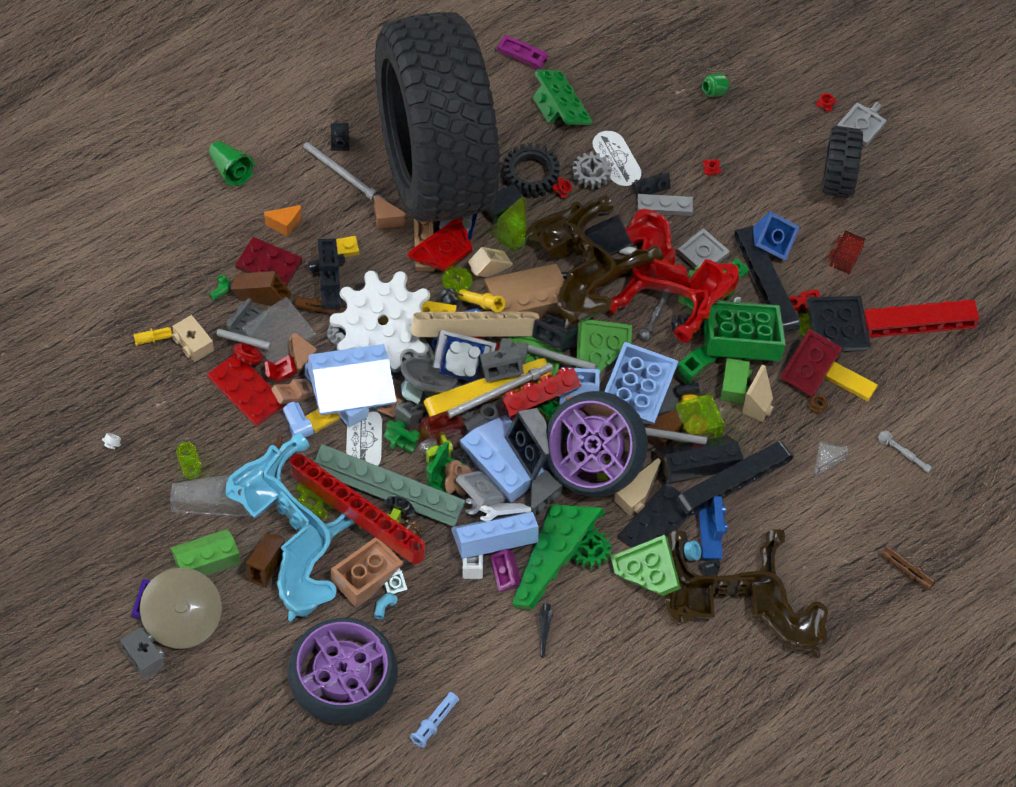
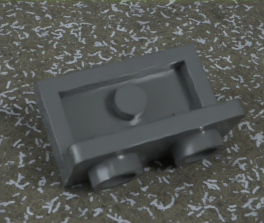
M248 298L239 305L236 314L228 319L226 324L227 330L253 338L268 319V314L253 306L252 300Z

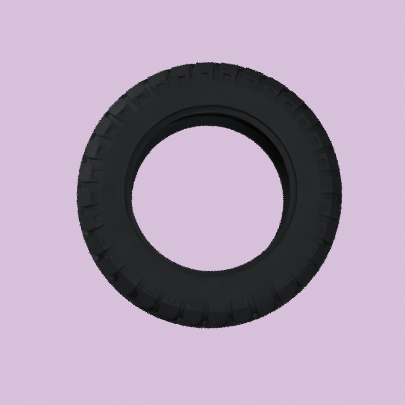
M456 12L424 13L385 23L377 36L375 45L377 99L390 169L392 170L393 180L405 210L418 222L457 219L488 210L492 206L499 188L498 129L495 124L497 121L495 109H493L492 91L489 89L488 73H486V66L480 46L471 26Z

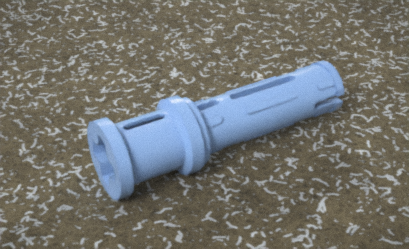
M449 692L428 719L423 720L420 723V728L410 735V739L417 746L424 748L427 745V740L437 733L438 725L459 701V698L454 693Z

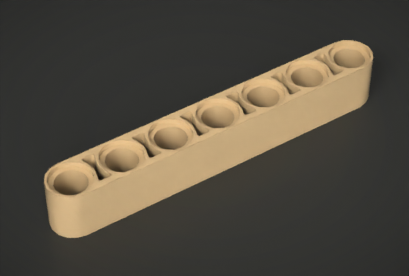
M529 311L499 313L416 312L413 314L411 333L417 337H439L440 330L469 337L532 336L534 321L536 319L539 320V315Z

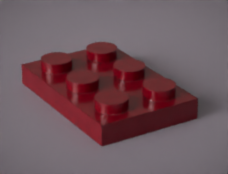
M252 237L236 262L235 267L245 273L275 271L284 284L288 286L303 260L301 256Z
M809 329L780 378L813 397L843 348Z

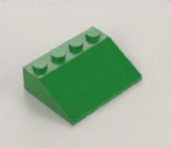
M717 301L711 306L709 318L705 319L706 355L781 361L786 344L779 305Z

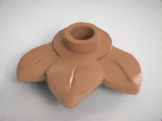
M453 460L445 468L447 475L445 488L448 494L456 490L460 496L465 497L467 492L456 479L459 475L472 472L468 466L462 465L458 460Z

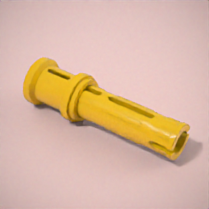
M465 289L459 291V294H463V296L458 295L461 301L480 305L485 310L492 309V311L499 313L505 307V299L502 296H493L491 293L478 294Z

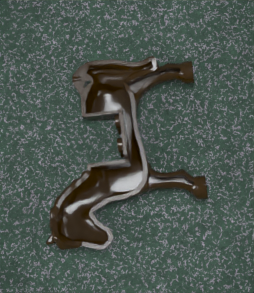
M607 195L600 197L598 201L589 203L585 208L581 203L575 202L564 211L543 217L532 223L526 233L529 240L540 242L543 249L553 258H561L575 252L584 261L583 264L567 272V279L563 281L557 295V306L565 319V329L572 323H582L593 316L609 311L612 305L611 298L607 296H594L597 289L604 287L618 276L635 267L650 263L654 264L655 259L660 261L664 259L663 253L657 245H653L647 250L637 249L621 259H614L606 250L595 244L582 232L590 220L601 213L609 214L614 211L613 204Z
M773 529L765 534L766 543L760 548L762 567L759 571L723 576L697 575L692 572L685 562L683 547L688 541L687 533L684 531H673L668 534V542L681 587L679 590L666 594L668 615L673 622L680 624L688 622L693 618L714 619L713 596L718 598L750 596L753 618H761L766 622L768 628L784 644L789 645L793 649L810 651L815 658H820L819 649L828 641L825 628L828 609L824 604L816 601L811 603L804 612L796 615L788 603L786 589L782 580L776 575L775 570L776 550L785 542V532L783 530Z

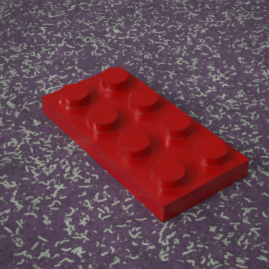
M235 355L229 357L207 374V378L256 428L286 406V404H279L271 390L272 387L248 363L238 360Z

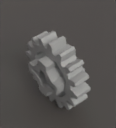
M590 152L588 156L586 153H583V158L578 156L577 161L573 162V179H578L579 185L584 183V188L590 185L591 189L594 188V185L601 188V183L606 185L607 180H610L612 167H610V161H606L605 156L600 158V153H597L596 156L593 155V152Z

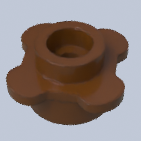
M407 519L405 520L407 522L404 526L415 535H422L419 524L414 520L411 522Z

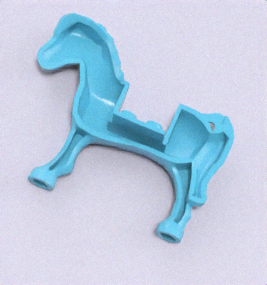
M296 433L292 436L291 440L283 443L279 450L276 446L271 445L263 457L249 462L235 471L226 483L225 493L228 498L243 504L244 508L253 518H257L273 504H276L277 510L289 518L291 526L296 530L299 529L297 534L281 546L283 559L280 564L277 581L279 597L289 610L288 620L290 622L296 616L307 617L318 605L331 601L335 597V584L330 581H316L309 578L314 563L326 552L331 541L343 530L356 524L343 513L333 522H322L312 511L296 500L283 485L281 470L285 462L295 452H303L309 448L308 441L300 433Z

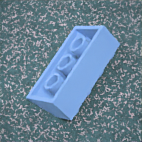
M522 512L493 518L488 522L480 521L451 528L462 559L538 542V524L533 512Z

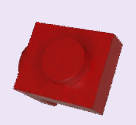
M290 355L275 363L268 360L264 362L266 376L277 383H281L297 374L294 358Z

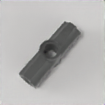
M505 396L492 404L483 405L479 412L461 422L460 427L463 433L467 435L479 426L503 415H508L502 403V399Z

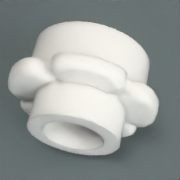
M106 433L105 438H102V441L105 442L104 446L110 449H115L121 445V438L117 435Z

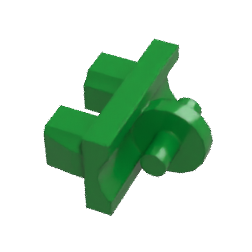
M390 420L386 425L387 429L383 436L391 442L390 448L395 450L397 447H400L413 454L421 434L416 430L411 432L405 430L406 426L400 420L395 423Z

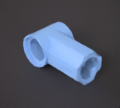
M288 403L283 408V412L289 422L292 436L296 433L302 434L305 438L314 435L312 425L309 419L305 418L299 403Z

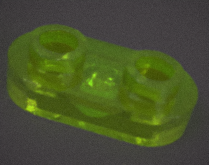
M183 442L178 445L176 450L180 468L185 478L195 479L201 474V464L196 447L190 442Z

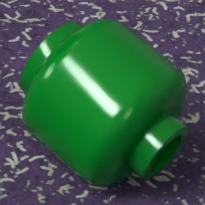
M722 73L707 75L702 82L703 92L709 97L723 96L728 91L729 80Z

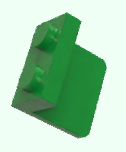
M444 442L442 446L437 448L434 461H430L426 468V472H428L426 481L428 486L447 493L445 488V480L447 478L445 468L454 459L449 457V443Z

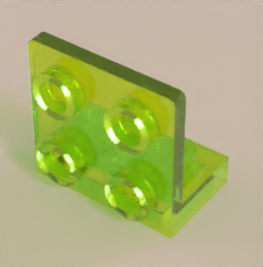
M711 393L676 403V410L687 434L699 435L710 431L713 432L715 438L723 436L725 423Z

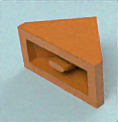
M301 205L264 212L265 225L288 237L302 219Z

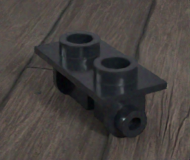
M661 172L650 178L634 180L632 188L636 189V197L638 198V194L649 195L671 189L669 172L664 174Z

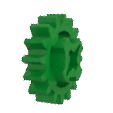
M598 528L591 532L588 531L582 539L583 543L571 559L576 558L575 564L582 563L583 569L586 565H589L590 570H592L593 565L600 568L601 562L607 563V558L611 557L612 545L609 544L610 538H605V532L599 534Z

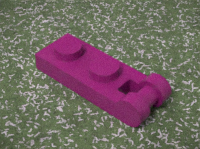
M507 35L503 37L497 46V52L530 65L534 70H541L543 62H546L549 58L546 52Z

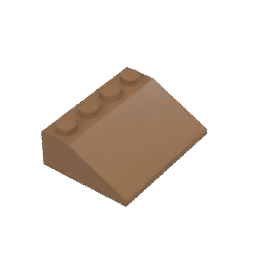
M557 264L484 279L488 293H491L493 296H502L505 299V307L501 312L529 311L537 313L539 318L547 317V314H561L557 306V295L564 278Z

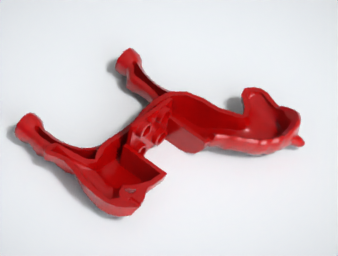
M646 208L638 210L632 218L630 225L626 227L632 245L643 242L642 250H647L649 247L657 245L663 253L664 259L661 261L655 259L654 264L650 263L633 268L629 283L621 292L611 297L612 305L609 311L604 314L613 316L617 309L628 306L631 299L645 288L686 297L693 302L694 310L687 322L674 330V335L681 342L688 343L693 338V334L699 331L702 322L709 318L711 306L735 290L739 283L738 267L733 263L718 264L712 260L705 259L689 280L685 267L680 264L674 265L676 252L672 248L671 226L666 217Z

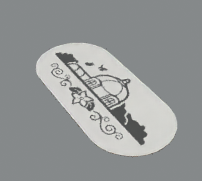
M613 131L598 133L593 139V148L596 153H600V158L605 156L606 161H610V167H612L611 180L621 186H630L634 180H639L641 169L623 137Z
M369 408L367 418L351 427L347 426L346 454L378 466L381 461L382 418L375 409Z

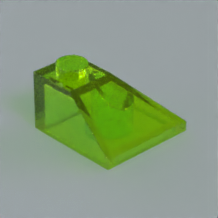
M524 196L498 218L497 240L513 252L518 247H522L527 240L526 200Z

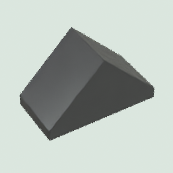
M413 401L400 403L395 407V421H402L406 426L405 429L409 432L421 422L420 418L428 414L425 407Z

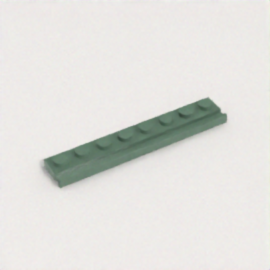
M323 444L314 461L346 485L384 500L390 496L402 497L413 505L415 512L452 527H456L457 520L466 502L463 499Z

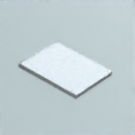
M287 297L242 327L248 337L272 343L270 350L257 347L263 356L272 363L290 354L288 340L292 333L298 334L306 341L316 336L315 331Z

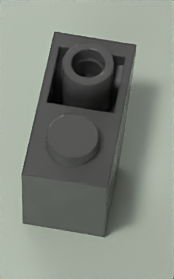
M547 470L532 481L531 512H533L534 516L538 513L542 514L551 502L558 501L562 496V484Z

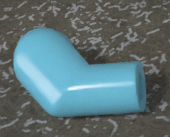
M389 592L377 600L374 618L384 619L385 608L389 604L391 606L396 604L397 596Z

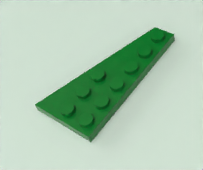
M551 504L539 534L538 542L535 544L512 602L515 608L532 610L545 594L547 585L551 580L557 578L559 569L562 565L566 566L583 543V537L595 527L594 523L598 517L602 518L605 514L603 508Z

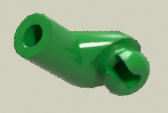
M224 274L219 275L217 278V289L209 293L213 301L229 291L230 281Z

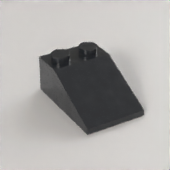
M537 408L518 411L505 436L506 441L532 481L537 478L549 455L547 424Z

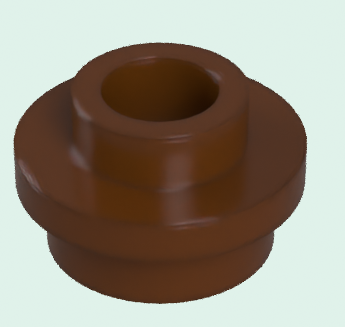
M815 395L809 400L811 411L823 413L827 410L828 402L824 396Z

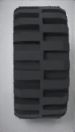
M842 126L831 128L822 182V192L825 195L846 198L854 196L862 154V130Z

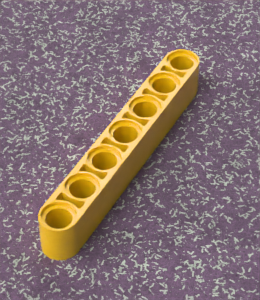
M541 358L523 364L524 374L490 382H486L485 378L427 398L424 400V405L430 419L437 420L449 416L448 410L519 378L533 368L538 369L546 365V359ZM550 371L548 373L541 375L540 378L547 376L549 374L551 375V377H553V375ZM540 378L537 379V380H535V381L530 380V381H528V382H526V383H524V384H522V385H520V386H518V387H515V388H513V389H511V390H509V391H507V392H505V393H503V394H501V395H498V396H496V397H494V398H492V399H490V400H488V401H486V402H489V401H492V400L501 398V397L505 396L504 394H506V393H508V392H510V391H512V390H515L516 392L521 391V390H523L522 386H524V385H526V384H528V383L533 382V384L535 385V384L541 382V381H540Z

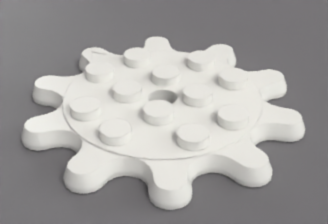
M368 271L364 276L365 287L362 290L355 291L351 287H343L341 289L340 296L346 301L347 309L343 313H334L330 316V324L333 327L343 328L346 332L345 338L338 343L337 350L385 344L390 369L392 372L397 373L401 371L402 357L405 353L413 352L417 356H424L428 351L427 345L421 341L420 337L414 336L411 333L413 314L422 312V305L429 300L430 292L425 288H421L416 292L408 291L406 289L407 275L403 271L396 272L393 279L388 283L381 282L375 271ZM386 316L389 321L386 325H380L378 319Z

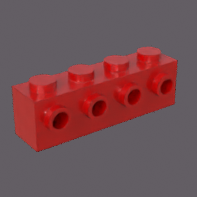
M565 367L557 371L558 375L551 377L549 374L540 378L541 382L535 385L531 382L522 386L523 390L519 392L512 390L504 394L505 398L502 399V403L509 418L516 416L518 411L533 409L579 389L581 383L575 369Z

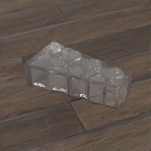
M232 474L172 484L170 496L172 512L251 517L243 504L228 498L225 494L226 483Z

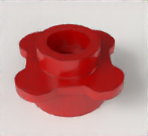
M824 93L821 94L820 100L816 102V106L829 112L832 111V106L837 103V100L833 95Z
M718 159L703 160L704 174L711 177L720 174L722 171L719 167L720 161Z
M560 177L557 179L558 182L552 186V189L560 194L561 198L565 199L567 194L572 191V185L567 179Z

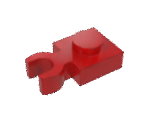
M818 289L800 292L799 297H789L790 302L796 304L792 305L795 312L802 307L805 312L808 311L806 299L808 297H821Z

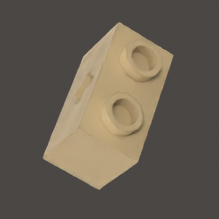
M192 315L172 326L174 341L177 344H181L185 355L188 358L191 357L194 362L214 351L212 339Z

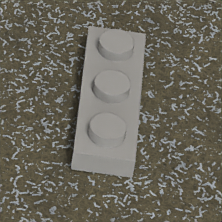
M638 194L637 211L646 208L662 215L692 216L693 197Z

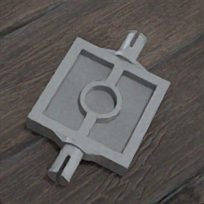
M857 102L837 126L862 130V144L867 147L886 125L887 120L877 113L882 107L879 102H876L872 108L864 107Z

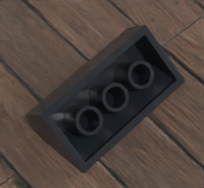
M729 436L707 439L706 445L688 442L655 448L657 458L661 460L660 467L666 483L718 474L744 459L738 442Z

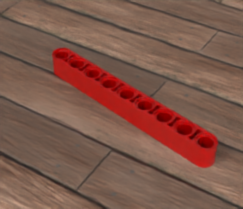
M295 454L290 458L291 476L409 562L419 564L424 561L425 543L421 538L305 455Z

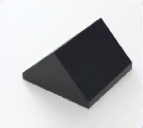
M620 214L586 229L587 237L610 255L632 245Z

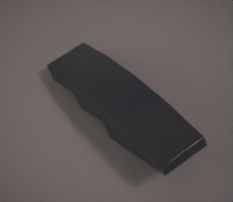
M336 238L317 239L322 309H341Z

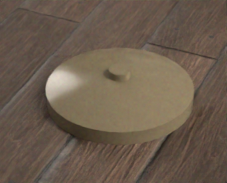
M173 568L157 575L145 588L140 602V615L145 630L151 634L156 642L172 649H189L205 642L216 630L222 612L221 598L214 583L201 572L189 568Z

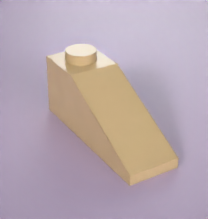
M659 458L642 470L627 487L615 493L614 501L629 516H632L635 512L639 513L645 507V502L660 468L661 460Z

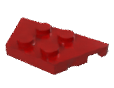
M457 218L449 222L407 253V257L444 272L469 255L473 249L471 241L468 239L467 230L462 223L463 219Z

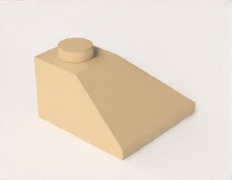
M761 365L747 391L742 411L743 414L763 422L766 416L770 417L774 406H771L773 396L765 365Z

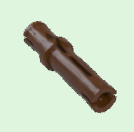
M297 296L295 301V308L311 310L313 313L316 311L328 314L343 313L347 309L345 305H341V311L307 305V303L322 306V302L315 297L310 299Z
M887 546L881 553L882 557L909 575L912 581L916 580L928 591L935 585L936 580L923 572V568L915 566L890 548V546Z

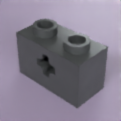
M517 346L480 354L482 371L486 382L524 374L522 359Z
M141 627L120 639L123 651L143 679L164 666L163 658L165 655L160 647L156 648L154 646L151 634L149 632L145 633Z

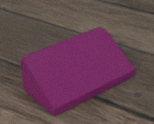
M505 549L491 555L490 559L498 591L518 589L521 580L514 553Z

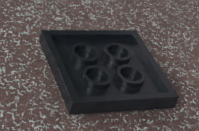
M861 296L808 297L806 299L812 331L844 348L845 351L869 350L871 348Z

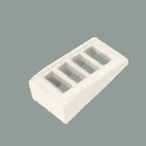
M483 554L463 559L464 579L483 578Z

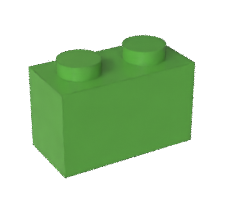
M727 358L720 400L743 404L744 397H746V393L750 388L747 385V380L751 381L752 370L749 369L750 362Z

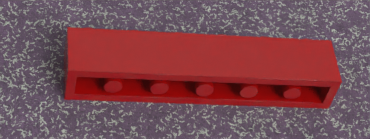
M975 299L924 303L920 305L908 304L878 309L869 308L864 311L869 338L973 329L977 327L979 321Z

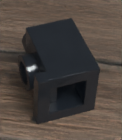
M331 123V151H349V123Z

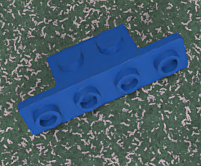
M714 496L711 506L698 512L703 560H722L723 558L721 540L724 533H727V522H724L726 506L722 504V497Z

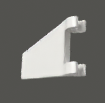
M466 499V503L472 504V508L465 510V512L471 515L476 514L479 510L487 513L486 516H481L480 518L486 522L491 521L497 515L531 512V507L521 503H498L480 507L473 499Z

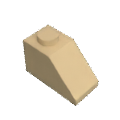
M481 247L468 261L471 271L476 276L490 277L513 265L504 251Z

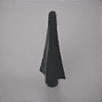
M548 603L543 604V610L539 609L541 657L545 656L547 637L553 617V610L550 611L551 604Z

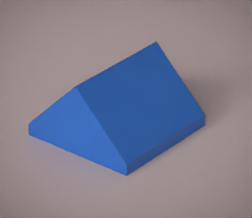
M768 212L753 227L754 246L786 261L800 226L772 212Z

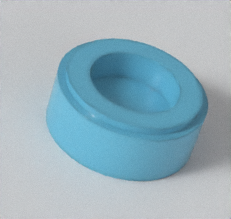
M689 541L685 543L684 553L689 561L700 559L701 547L698 542Z

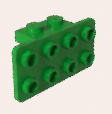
M537 69L535 75L540 81L541 86L534 94L533 99L547 122L554 124L557 118L561 116L566 124L591 125L592 119L589 113L583 107L581 100L575 94L564 73L556 70Z

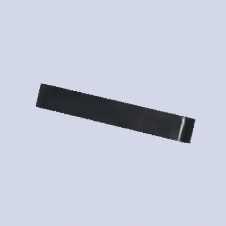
M751 225L735 230L734 236L765 304L780 306L784 334L800 330L799 319L767 252L754 246V226Z
M778 441L684 491L677 497L676 502L687 516H692L711 506L714 496L724 499L785 466L793 459L794 455L782 441Z

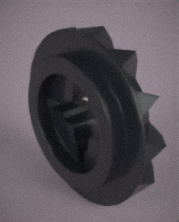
M390 496L385 501V506L390 512H392L393 508L401 510V518H410L415 514L413 505L402 497Z

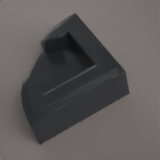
M719 559L700 563L703 575H718L720 568Z

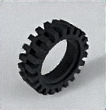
M528 143V148H525V145L521 144L520 150L516 146L505 157L503 165L504 182L507 186L514 184L522 196L524 193L527 194V198L531 199V194H534L535 198H539V193H541L542 197L546 196V191L551 193L552 186L558 182L557 179L560 172L559 160L557 161L556 154L553 155L551 149L547 152L546 146L540 149V144L536 143L535 148H533L532 143ZM534 159L546 166L548 174L540 181L527 182L517 176L515 167L524 160Z

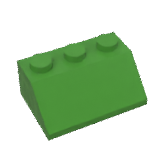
M228 529L171 547L178 568L193 569L205 576L240 564L237 546Z

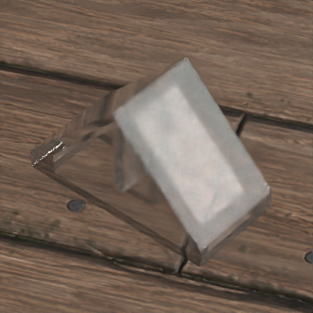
M819 442L813 475L817 477L846 460L849 449L845 446Z

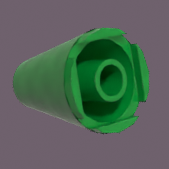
M216 141L211 144L209 154L227 185L233 187L232 185L241 186L252 177V169L256 164L250 155L222 141Z

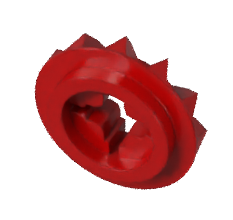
M238 343L233 348V354L237 356L238 360H242L243 363L258 365L263 359L262 353L253 345Z

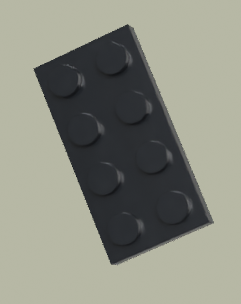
M666 483L619 533L618 539L630 548H633L663 535L668 538L670 532L677 531L690 517L687 516L676 502L681 492L669 483Z

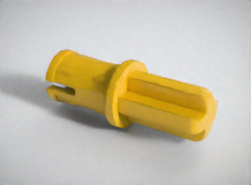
M167 327L154 331L151 328L150 331L133 334L136 346L151 342L154 344L156 340L172 337L171 328Z

